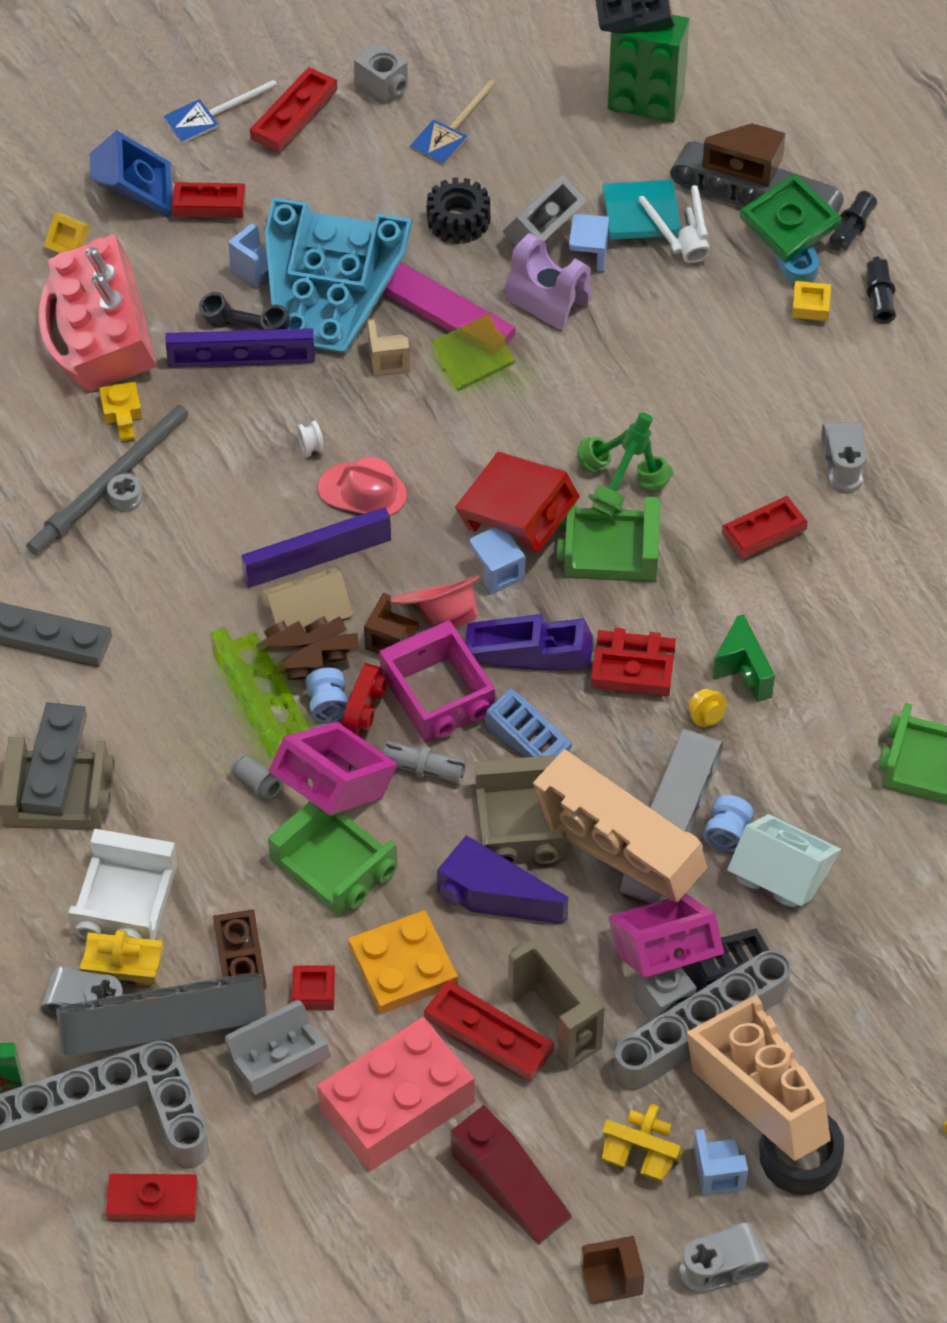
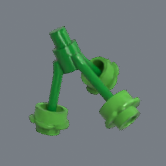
M639 413L635 423L630 424L629 428L622 434L608 442L600 437H586L581 440V445L577 448V459L583 468L592 473L603 471L606 468V465L611 461V450L622 444L623 449L626 450L609 488L597 485L594 494H589L588 498L594 502L591 507L594 511L611 518L614 512L622 513L624 511L621 506L625 497L616 491L633 455L644 453L645 459L637 466L638 473L636 479L641 487L656 491L664 488L670 481V477L673 475L672 467L667 465L663 457L653 456L651 439H649L651 431L649 428L653 417L649 414Z

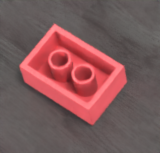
M423 1016L318 1084L319 1109L367 1171L371 1172L475 1103V1078Z

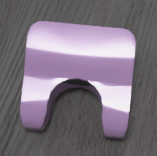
M529 233L513 250L511 270L507 278L505 294L511 303L554 328L562 329L568 322V315L573 302L586 306L592 299V288L590 286L591 268L577 259H573L572 263L564 269L558 267L547 253L546 242Z

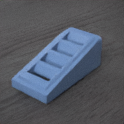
M512 688L504 693L486 711V729L524 757L556 755L557 757L563 749L569 751L572 748V742ZM522 721L526 723L519 731L515 729ZM537 731L539 735L529 742L527 739ZM549 740L553 744L542 754L539 749Z

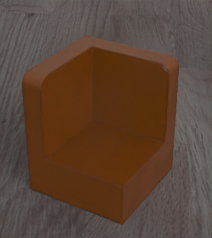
M382 593L364 625L365 649L378 654L379 651L416 635L419 630V623L417 621L392 612L391 595Z
M634 1236L588 1244L581 1247L580 1265L591 1304L643 1295L645 1276Z

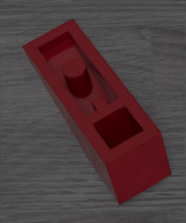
M484 1105L451 1130V1155L537 1245L541 1244L571 1219V1213L514 1135Z

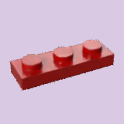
M308 67L250 128V139L280 152L338 90L337 79Z
M450 980L446 981L424 1010V1018L530 1083L554 1052V1042Z

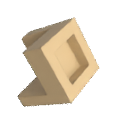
M367 320L368 345L373 375L380 376L410 372L408 337L404 335L378 337L375 320Z

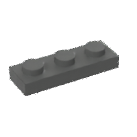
M0 602V645L100 667L112 639L110 627Z
M46 702L20 802L23 812L63 816L87 718L85 706Z

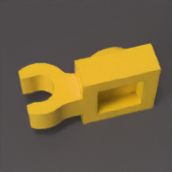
M136 382L99 387L105 424L117 422L120 442L135 440L132 420L142 418Z

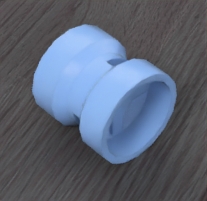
M322 668L310 673L305 679L307 695L312 698L309 703L312 718L320 723H332L343 719L349 700L348 696L344 693L346 688L344 674L336 668Z
M733 795L718 796L711 809L713 819L707 822L703 832L705 841L718 850L735 852L745 826L751 822L754 811L752 806L740 797Z

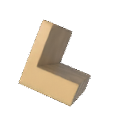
M333 567L260 590L263 604L271 610L275 624L284 620L288 627L300 621L304 629L305 626L325 616L327 622H330L339 616L341 619H344L353 614L341 571Z

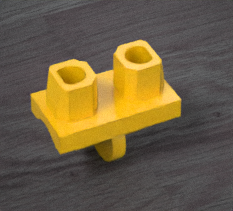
M117 930L115 935L88 932L80 971L102 975L108 974L118 980L133 981L135 985L150 987L152 984H156L164 949L163 941L128 937V932L125 930Z
M655 1104L650 1105L646 1115L634 1110L630 1111L627 1122L640 1126L641 1131L606 1119L602 1130L606 1137L602 1155L603 1161L625 1168L633 1147L645 1151L647 1155L640 1172L641 1175L662 1183L671 1171L673 1163L680 1164L684 1151L681 1150L680 1145L652 1136L653 1132L669 1136L672 1129V1124L658 1119L660 1106Z

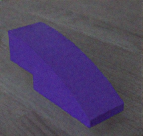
M542 614L467 623L465 644L476 661L485 664L532 670H573L591 668L593 634L584 618L547 623Z

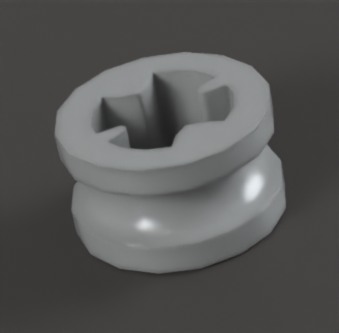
M120 474L108 482V498L110 505L115 510L129 512L140 506L143 495L139 479L131 474Z

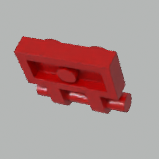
M614 628V631L598 630L597 645L611 648L595 647L591 688L670 696L674 655L659 654V652L675 654L676 638L661 637V633L650 631L649 635L626 633V629ZM624 648L645 650L647 652L624 650Z

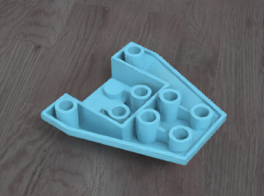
M273 197L265 228L272 305H282L290 314L291 324L288 329L313 328L314 347L316 349L347 353L405 256L413 222L412 219L376 213L375 222L314 213L307 202Z

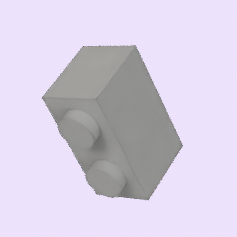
M562 174L514 219L502 233L515 247L529 233L545 241L587 200Z

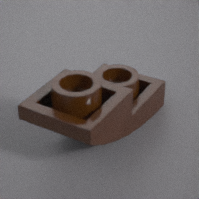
M325 616L305 626L304 629L300 621L287 627L283 620L263 631L266 639L256 644L259 652L279 653L297 651L317 641L337 636L347 629L340 616L330 622H327Z
M358 633L333 636L312 643L277 663L273 667L274 675L287 674V680L306 679L311 672L323 667V662L347 660V654L359 649Z
M254 909L214 915L213 922L222 977L248 973L261 974L264 990H266L267 985Z

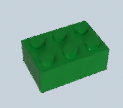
M673 15L674 27L639 33L611 32L607 109L675 122L685 92L690 18Z

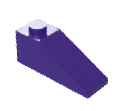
M467 835L437 869L438 892L452 905H461L471 912L563 924L568 918V896Z

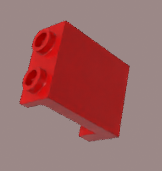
M497 451L457 503L455 509L468 530L476 532L482 524L518 535L526 550L538 553L580 498V495L566 471Z

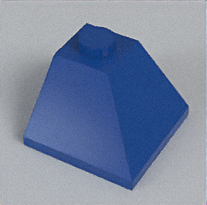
M117 130L90 152L91 180L117 195L167 217L172 215L173 200L170 161Z

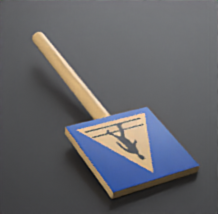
M493 79L489 80L450 126L433 119L410 145V149L445 165L468 139L467 135L456 129L493 88L495 81Z

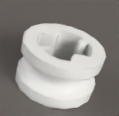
M316 420L310 421V425L304 427L302 424L296 426L298 441L306 458L310 457L313 451H317L319 454L325 452L324 440Z

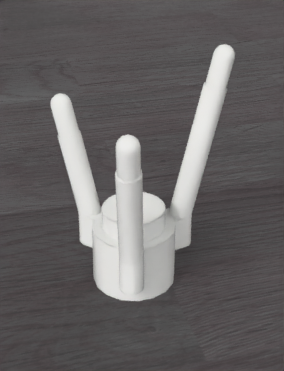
M696 185L691 187L695 216L691 207L685 209L689 226L679 231V238L677 239L644 196H640L639 202L668 240L674 254L682 253L684 261L687 263L700 262L710 255L711 248L707 241L709 235L705 227L701 199Z

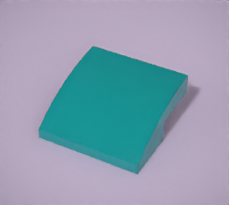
M672 180L602 183V198L606 217H609V240L665 237L639 202L640 196H644L673 235L679 236L681 227Z

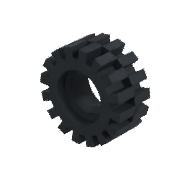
M458 177L452 178L451 184H448L446 179L440 181L441 188L435 184L432 187V193H428L426 201L427 225L429 230L432 229V234L435 237L441 234L442 241L447 242L450 237L453 238V244H459V239L464 238L465 243L471 242V236H474L477 240L481 237V231L487 232L488 224L490 225L491 200L486 188L481 189V184L477 181L470 185V179L464 178L463 183H459ZM456 207L466 208L470 211L462 214H454L448 212L447 210Z

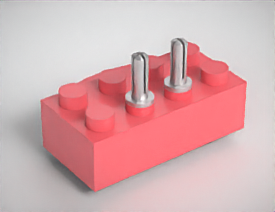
M115 234L105 238H96L87 245L72 251L60 252L54 258L48 260L51 273L44 286L40 300V332L51 356L70 380L90 393L99 389V387L108 386L157 367L131 261ZM55 310L59 332L69 349V353L65 356H62L53 344L52 322Z

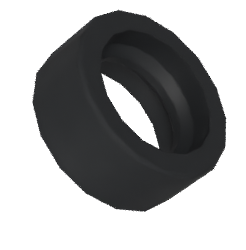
M828 1114L830 1141L826 1143L828 1155L824 1164L811 1170L796 1169L785 1164L776 1153V1144L762 1133L760 1164L766 1177L778 1188L793 1194H812L825 1189L836 1179L844 1156V1136L838 1123Z

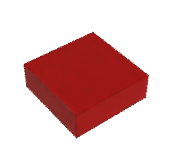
M293 965L291 1003L300 1000L305 1006V1010H334L335 966Z

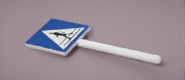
M274 80L211 110H208L203 102L198 99L163 117L180 142L184 144L218 128L219 124L213 116L276 87L277 83Z

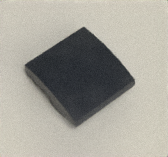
M595 0L601 31L639 33L674 27L670 0Z

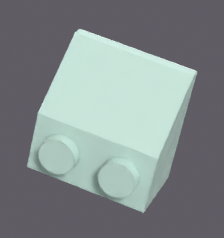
M767 814L745 826L727 870L738 875L737 881L747 887L754 889L762 887L775 893L774 899L790 907L802 906L813 899L838 858L841 849Z

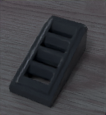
M757 928L721 937L725 954L681 967L696 986V993L749 961L742 946H747L753 958L762 952L770 951ZM731 951L732 955L734 956L738 964L734 963L728 952ZM713 958H716L721 968L718 969Z

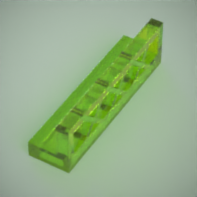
M225 627L210 632L213 656L273 762L283 737L309 730L310 727L280 674L274 675L273 667L275 665L268 653L259 652L256 644L261 641L255 631L235 640L231 639ZM253 647L257 656L252 665L244 662L239 653L240 651ZM255 676L272 681L273 685L269 694L260 691L254 680ZM272 705L288 709L290 714L286 723L277 721L271 710Z

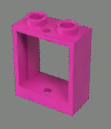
M450 620L379 651L382 676L387 677V685L425 743L437 737H446L456 728L472 721L478 722L486 718L488 708L495 703L494 686ZM449 658L468 686L471 694L426 713L404 678Z
M333 722L283 737L268 772L327 814L333 815L383 798L398 764L340 723ZM352 766L357 768V770L352 771ZM309 778H310V779L312 780V782H313V786H312V787L309 786V784H308V779H309Z
M687 893L677 903L668 898L608 916L617 956L643 978L725 954L715 913ZM677 948L682 949V955L679 957L674 956V951Z

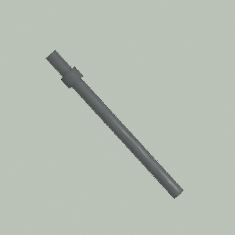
M177 405L62 512H55L44 522L45 527L26 544L27 549L32 554L38 555L55 538L61 539L71 529V523L107 491L108 482L116 475L128 472L188 416L187 410L182 405Z

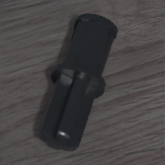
M868 191L858 192L849 209L841 213V225L830 236V242L834 245L833 248L835 250H847L857 234L865 230L866 220L878 203L872 193Z
M876 256L867 263L869 285L867 286L866 293L871 298L873 320L880 324H886L896 318L893 301L895 285L890 280L887 260Z

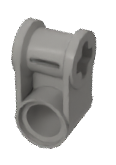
M861 422L823 423L821 443L823 456L826 459L829 482L835 490L845 493L854 492L862 485V467L866 463L863 425Z
M63 966L55 967L51 971L40 1011L46 1017L57 1021L56 1009L59 1007L123 995V989L120 981L108 974L84 972ZM106 985L110 987L111 992L107 991Z
M740 1223L724 1231L689 1242L684 1251L679 1276L681 1283L686 1289L693 1293L703 1294L736 1282H745L757 1278L768 1270L770 1264L753 1225L750 1223Z

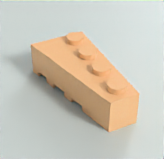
M563 749L533 782L550 832L565 831L567 842L676 903L708 868L702 850L703 845L697 837L679 829L566 749Z
M757 995L686 1032L692 1072L794 1161L830 1141L826 1101L804 1067L798 1065L794 1058V1051L788 1042H784L778 1034L777 1025L771 1016L765 1014L762 1002Z

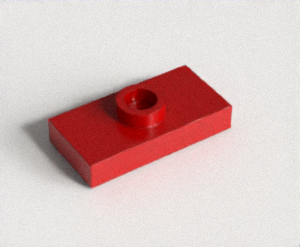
M175 182L172 215L173 217L244 218L245 183Z
M785 496L722 525V535L743 560L807 530L808 521L790 498Z
M109 1173L106 1204L107 1221H196L197 1174Z

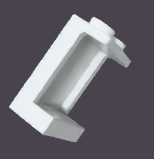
M94 829L90 841L93 856L76 907L70 906L68 912L71 933L87 940L88 932L115 935L117 930H125L128 932V937L155 940L178 865L175 843Z

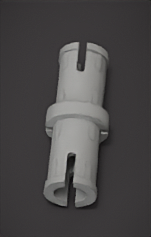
M388 740L383 752L384 755L398 764L397 768L416 773V777L422 779L429 776L460 785L466 770V759L432 752L433 749L426 746L420 749Z

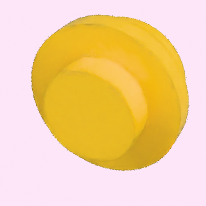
M711 689L698 691L691 698L688 705L691 720L699 727H709L718 723L726 711L727 700L718 691Z

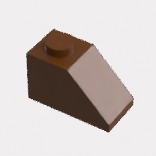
M751 123L708 136L704 141L702 167L769 187L783 159L786 133Z

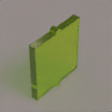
M490 314L432 341L442 361L440 364L441 369L444 372L447 371L457 392L515 364V360L505 344L506 336L503 333H499Z

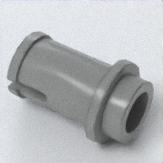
M247 753L239 755L231 766L230 771L232 775L253 788L254 794L260 799L266 798L270 800L282 788L283 782L268 772L269 770L252 759Z

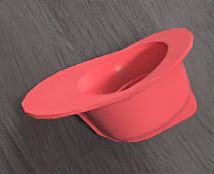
M375 457L362 458L354 463L345 462L334 465L319 478L317 487L320 498L326 504L360 514L386 508L391 516L399 512L405 504L407 496L405 485L395 475L393 468L386 461Z
M479 575L453 584L407 592L393 598L391 603H415L426 621L434 627L450 620L454 628L474 621L478 617L472 582L477 580Z

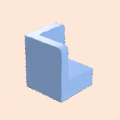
M573 214L569 249L572 251L597 253V271H604L609 217Z
M251 223L228 241L231 272L257 289L269 279L267 251L260 245L259 228Z
M494 527L470 538V547L484 565V585L491 595L525 579V555L508 532Z
M704 1129L695 1130L692 1149L702 1196L745 1190L748 1167L745 1155H739L737 1142L734 1139L707 1143Z

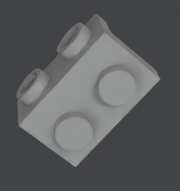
M300 1000L284 1006L225 1036V1042L234 1069L254 1095L271 1089L278 1083L302 1071L311 1069L316 1064L331 1057L327 1043L309 1023L305 1006Z

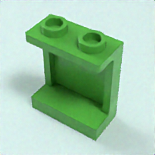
M645 497L644 511L624 510L622 513L614 512L612 518L602 515L592 508L576 507L575 503L559 524V531H566V539L558 538L557 561L564 562V577L656 582L660 497Z
M904 703L901 716L893 714L888 738L894 739L892 748L884 746L878 770L885 771L883 787L947 804V725L912 717L911 710L913 704Z
M311 801L268 837L270 860L339 917L350 908L355 909L360 906L366 899L368 892L379 882L384 883L389 880L398 866L397 846L393 842L388 841L383 846L344 813L339 812L329 815Z

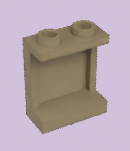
M8 737L0 792V813L4 827L101 830L103 814H109L111 808V791L106 789L107 779L113 780L115 774L114 755H108L106 741H97L96 752H78L63 816L22 811L20 802L33 751H27L25 737Z
M556 755L475 762V791L481 843L513 864L528 862L548 864L556 860L566 859L565 831L550 832L533 782L551 764Z
M544 933L533 940L526 939L518 943L508 956V995L513 1001H516L530 991H534L559 1020L558 1059L569 1070L602 1049L605 1007Z

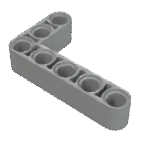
M165 1041L151 1042L0 1094V1121L4 1122L0 1126V1152L151 1101L171 1158L177 1165L184 1168H194L203 1164L209 1154L206 1126L178 1051L172 1044ZM158 1065L169 1066L164 1071H153V1068ZM117 1079L128 1080L123 1085H112V1082ZM76 1093L87 1094L79 1100L70 1099ZM171 1101L183 1102L182 1105L175 1108L166 1107ZM36 1107L45 1108L44 1111H42L39 1114L28 1113L30 1110ZM186 1137L197 1139L194 1143L188 1145L179 1143Z

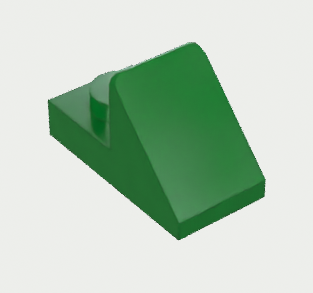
M743 614L736 617L717 652L714 662L713 679H720L739 673L746 689L751 688L757 702L772 698L775 674Z

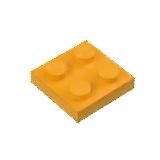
M426 910L348 938L351 953L380 1014L438 993L447 980L458 985V975Z

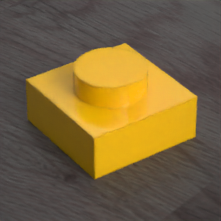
M54 213L44 247L58 253L82 247L86 243L91 226L65 214Z
M795 281L792 318L828 321L831 284Z

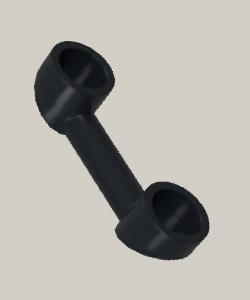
M220 292L206 294L199 303L200 313L209 324L215 327H226L234 324L258 330L288 329L291 324L290 314L285 307L278 304L267 307L261 315L234 310Z

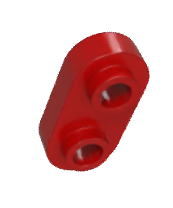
M367 663L363 665L346 705L342 725L358 737L361 736L363 730H370L375 715V708H373L375 700H381L385 694L387 677L382 676V667Z

